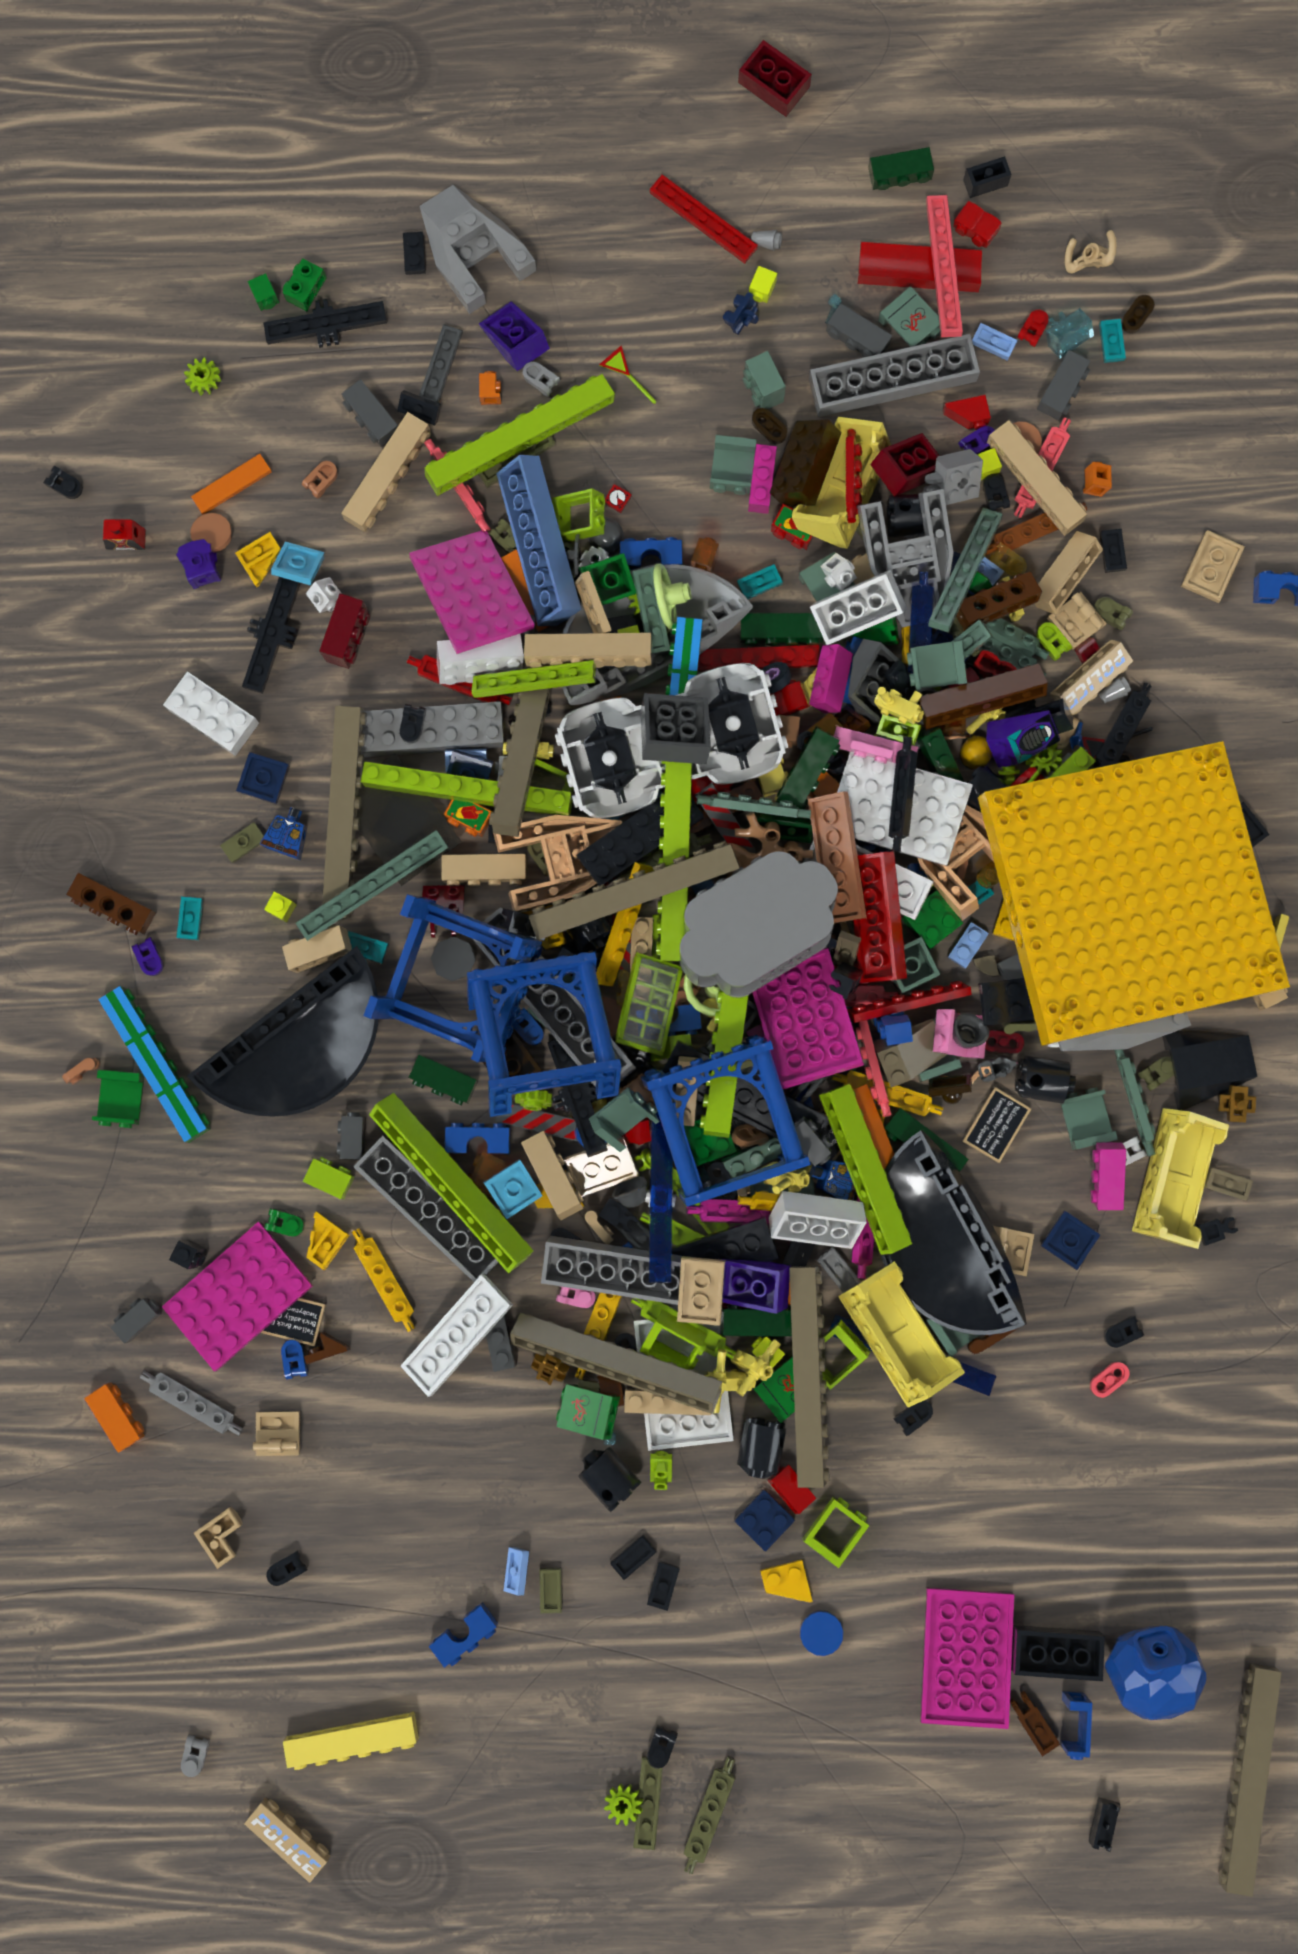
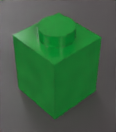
M266 273L247 281L261 311L272 309L279 303Z

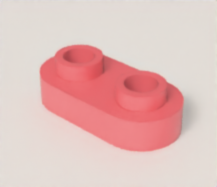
M1121 1362L1111 1363L1091 1380V1392L1101 1398L1109 1396L1128 1380L1130 1375L1128 1367ZM1115 1369L1120 1370V1375L1117 1377L1114 1375ZM1099 1382H1102L1104 1384L1102 1390H1098L1097 1384Z

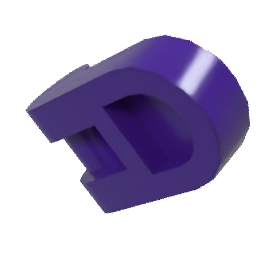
M990 426L981 427L964 437L958 444L961 449H971L976 454L982 453L990 448L987 441L989 435L995 430ZM973 441H975L978 445L975 448H973L970 444Z
M151 937L145 939V942L140 945L137 943L131 946L141 970L145 974L156 976L161 973L163 961ZM149 950L150 954L144 957L143 952Z

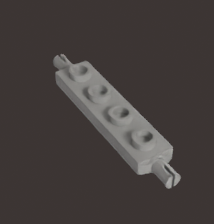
M144 1370L142 1374L149 1377V1379L143 1375L140 1376V1379L150 1384L149 1391L221 1434L229 1430L239 1436L241 1433L234 1428L241 1432L243 1431L242 1427L233 1423V1414L160 1372L153 1376Z

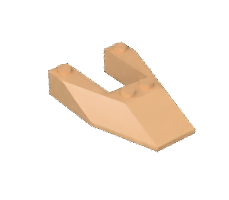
M968 805L961 821L948 866L917 858L921 869L930 880L934 881L933 885L962 921L979 909L977 897L953 870L981 849L994 862L982 813Z
M553 815L521 823L519 837L493 833L498 853L541 843L550 881L511 890L508 894L513 911L522 912L552 904V902L563 898L565 900L573 898L572 895L586 891L597 883L580 863L576 855L622 824V821Z

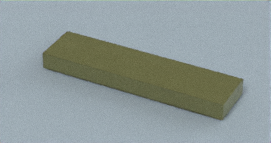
M550 436L478 475L485 486L489 488L498 482L496 473L517 456H539L555 446V442Z
M642 1756L638 1794V1799H643L642 1804L638 1807H641L643 1811L641 1814H637L638 1819L635 1824L633 1848L655 1850L663 1768H652L645 1756Z

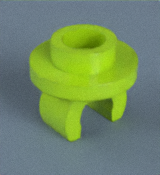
M1014 765L1002 767L1003 770L998 771V774L1004 775V781L1009 786L1015 781L1014 774L1020 773V770L1015 769Z
M649 1149L642 1150L641 1154L634 1158V1161L641 1159L644 1163L643 1167L639 1168V1171H644L648 1168L653 1169L657 1165L656 1154Z

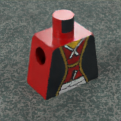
M104 520L103 542L106 549L145 550L146 530L134 520Z

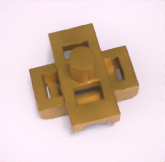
M1230 1085L1229 1094H1219L1218 1111H1227V1121L1246 1123L1247 1113H1255L1256 1096L1248 1095L1247 1086Z
M536 1353L531 1364V1368L538 1371L536 1379H541L550 1386L554 1379L562 1382L570 1366L547 1353L545 1356Z

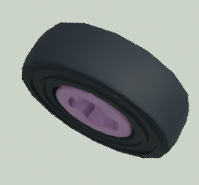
M775 662L761 669L764 671V674H769L772 685L768 687L770 694L782 690L791 681L792 673L786 663Z

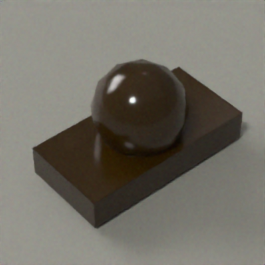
M971 1074L929 1079V1097L942 1096L943 1100L948 1104H956L961 1100L963 1093L972 1092Z

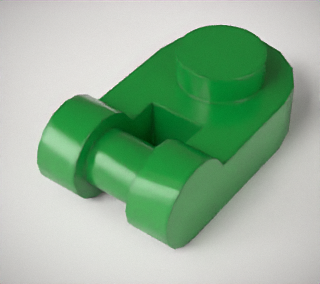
M270 1208L268 1213L270 1217L268 1223H265L264 1229L292 1237L298 1236L303 1232L305 1224L301 1217ZM278 1218L284 1219L282 1227L276 1225Z

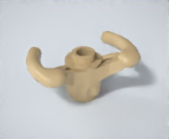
M1109 230L1106 234L1109 241V251L1101 245L1090 243L1085 247L1082 256L1073 262L1072 255L1077 240L1075 238L1070 239L1065 252L1066 271L1068 273H1075L1085 267L1094 266L1100 268L1110 266L1114 261L1117 249L1114 232Z

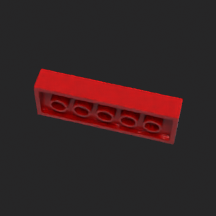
M861 242L857 284L936 289L931 247ZM953 248L958 291L979 293L981 287L982 250Z
M894 851L857 855L866 918L853 920L855 936L861 938L857 960L858 969L864 972L860 983L906 979L907 971Z

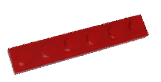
M661 175L650 188L651 195L744 264L757 250L758 245L664 175Z
M819 645L706 649L699 655L697 672H705L716 667L737 663H750L758 669H763L765 666L775 662L786 663L789 668L817 667L820 657Z
M953 981L950 985L944 987L937 985L931 987V990H915L910 995H894L892 999H878L868 1005L856 1004L853 1008L847 1009L850 1020L856 1023L972 995L971 987L962 981Z

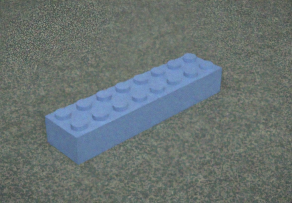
M519 455L496 474L538 626H558L582 609L540 457Z

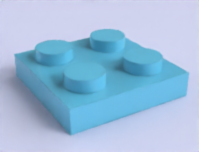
M285 541L271 568V575L311 585L324 560V552Z
M517 1160L483 1182L506 1219L543 1196L521 1160Z

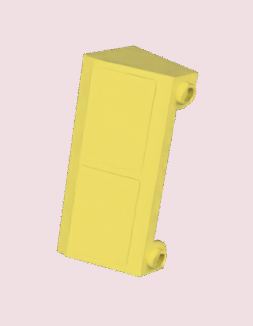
M838 417L835 426L841 432V436L816 505L804 506L799 504L792 512V519L798 530L837 547L848 549L858 527L859 516L858 514L856 515V522H847V431L849 429L856 430L857 444L860 443L862 447V456H859L862 463V472H859L862 480V488L859 489L862 496V505L869 502L880 478L870 464L883 448L891 446L883 422Z
M1163 1108L1153 1145L1156 1154L1150 1157L1132 1228L1133 1232L1182 1246L1199 1248L1202 1236L1200 1229L1195 1227V1222L1215 1144L1223 1143L1227 1138L1228 1124L1189 1111Z
M894 1261L838 1297L906 1406L911 1407L930 1398L965 1372L956 1358L946 1357L901 1287L900 1283L903 1281V1272Z

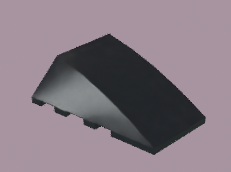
M1175 1031L1162 1036L1165 1050L1170 1051L1178 1090L1174 1092L1177 1110H1186L1228 1091L1230 1085L1239 1086L1258 1077L1249 1035Z

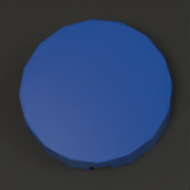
M815 1611L810 1613L802 1622L800 1637L804 1647L809 1652L817 1656H826L833 1654L840 1647L843 1641V1629L840 1621L830 1612Z

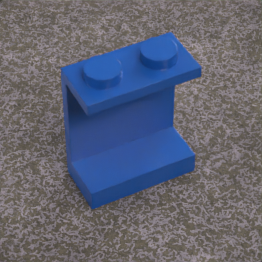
M1062 1691V1701L1069 1710L1079 1711L1078 1742L1060 1740V1746L1067 1756H1070L1073 1760H1083V1757L1090 1758L1092 1702L1085 1693Z

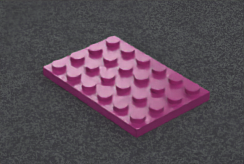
M481 530L409 553V558L456 654L534 629V622L487 531L483 532Z
M828 948L818 952L753 992L765 1037L771 1040L773 1049L770 1051L783 1089L864 1065L843 995L829 988L831 984L836 987H840L838 980L831 977L834 965Z
M257 1222L167 1301L162 1308L212 1370L217 1372L310 1290L313 1285L268 1230L264 1229L263 1224Z
M926 1588L921 1723L1009 1729L1014 1615L1013 1593Z

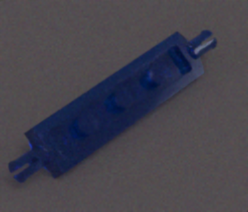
M919 572V585L912 587L909 652L912 647L932 645V627L928 625L933 613L934 587L928 585L929 572ZM909 665L908 672L913 674L912 665Z

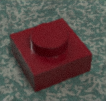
M1089 637L1074 648L1082 664L1100 649L1092 637Z

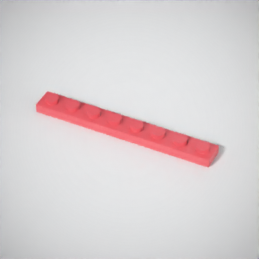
M947 195L927 196L926 206L941 337H962L963 330Z

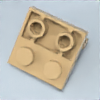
M1077 592L1071 597V600L1060 608L1056 615L1051 614L1047 618L1050 623L1058 627L1070 642L1072 650L1107 624L1082 592Z
M993 1226L1008 1257L1013 1273L1027 1276L1034 1234Z
M300 1411L256 1412V1442H253V1451H256V1456L300 1455Z

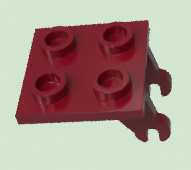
M465 885L423 886L422 897L433 899L436 901V904L461 914L464 912ZM430 922L431 938H436V924ZM452 931V937H457V932Z

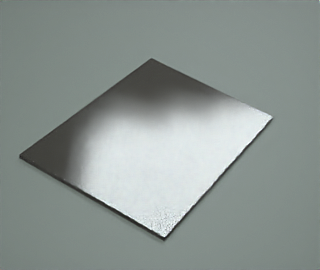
M395 753L381 763L406 768ZM363 784L362 788H359L358 797H361V808L357 809V818H360L359 831L384 864L435 830L438 831L448 847L400 879L398 883L401 887L462 842L428 796L369 788Z

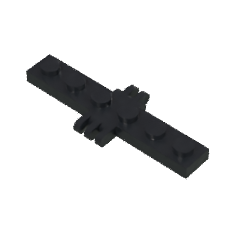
M323 299L324 307H321L320 301L316 300V308L312 309V314L263 322L266 342L269 345L317 336L319 348L323 347L322 339H326L327 346H331L330 338H334L335 345H339L338 332L386 324L384 303L379 301L334 310L333 306H329L327 299Z
M279 577L266 617H260L259 621L250 619L249 623L257 627H248L247 631L253 633V637L258 640L242 684L243 688L263 694L279 646L287 649L293 648V645L286 641L295 642L296 637L289 635V632L298 634L299 630L287 626V622L301 584L300 582Z
M556 1039L547 1042L556 1069L578 1066ZM591 1081L563 1086V1089L558 1091L559 1095L551 1098L553 1103H558L554 1105L555 1111L564 1109L565 1112H572L588 1158L608 1151L605 1140L594 1132L589 1118L595 1114L591 1103L603 1099H597L595 1094L596 1087L593 1086Z

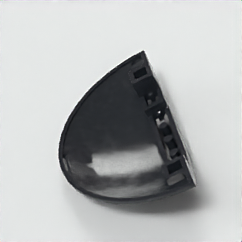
M357 946L206 1060L188 1074L187 1077L201 1091L218 1103L233 1110L257 1116L275 1117L302 1113L322 1105L338 1095L352 1082L366 1063L378 1029L379 1019H370L363 1016L370 996H378L371 969Z
M923 1130L919 1131L899 1148L885 1169L888 1183L894 1192L897 1206L902 1212V1219L910 1233L912 1244L893 1254L881 1255L884 1266L895 1261L903 1272V1281L900 1285L913 1306L927 1318L948 1329L973 1335H993L1012 1331L1026 1325L1022 1298L1014 1273L991 1221L957 1168Z

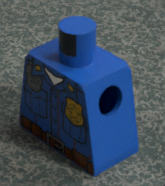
M291 807L287 818L277 815L262 838L260 845L301 861L307 827L299 823L302 811Z
M828 1160L822 1167L819 1165L811 1167L810 1176L818 1179L817 1189L833 1198L853 1201L856 1189L845 1162Z

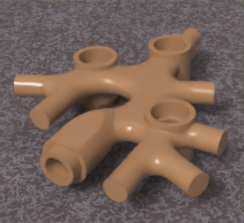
M754 812L746 815L750 824L749 828H735V837H753L759 839L762 843V850L754 854L738 844L731 843L739 868H746L751 865L752 860L759 856L763 858L772 852L778 851L792 855L797 861H802V858L813 859V850H803V847H799L796 842L790 841L785 843L783 847L778 846L777 842L780 840L779 825L776 822H768L762 827L758 823ZM734 871L726 873V879L731 877Z

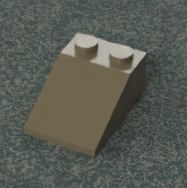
M933 1019L911 1027L913 1042L887 1046L884 1039L880 1038L873 1041L890 1087L912 1080L947 1055L933 1052L935 1034Z

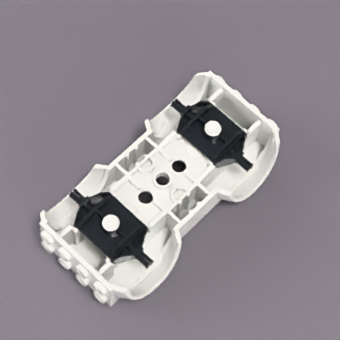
M750 663L726 665L692 677L686 683L684 693L675 695L708 698L711 749L707 764L692 763V779L707 775L716 784H732L762 776L778 767L783 754L786 753L785 749L788 748V743L785 736L781 737L779 730L783 725L780 715H775L774 708L777 707L774 694L770 695L768 687L772 686L769 674H764L763 670L760 671V669ZM627 698L607 699L573 710L562 719L560 728H557L558 733L555 734L557 745L563 748L564 754H560L563 766H568L570 773L566 775L569 787H574L576 794L572 795L575 808L579 807L580 811L583 810L593 818L617 817L643 809L654 803L659 789L665 787L661 785V773H665L666 764H662V761L642 760V705L635 706Z

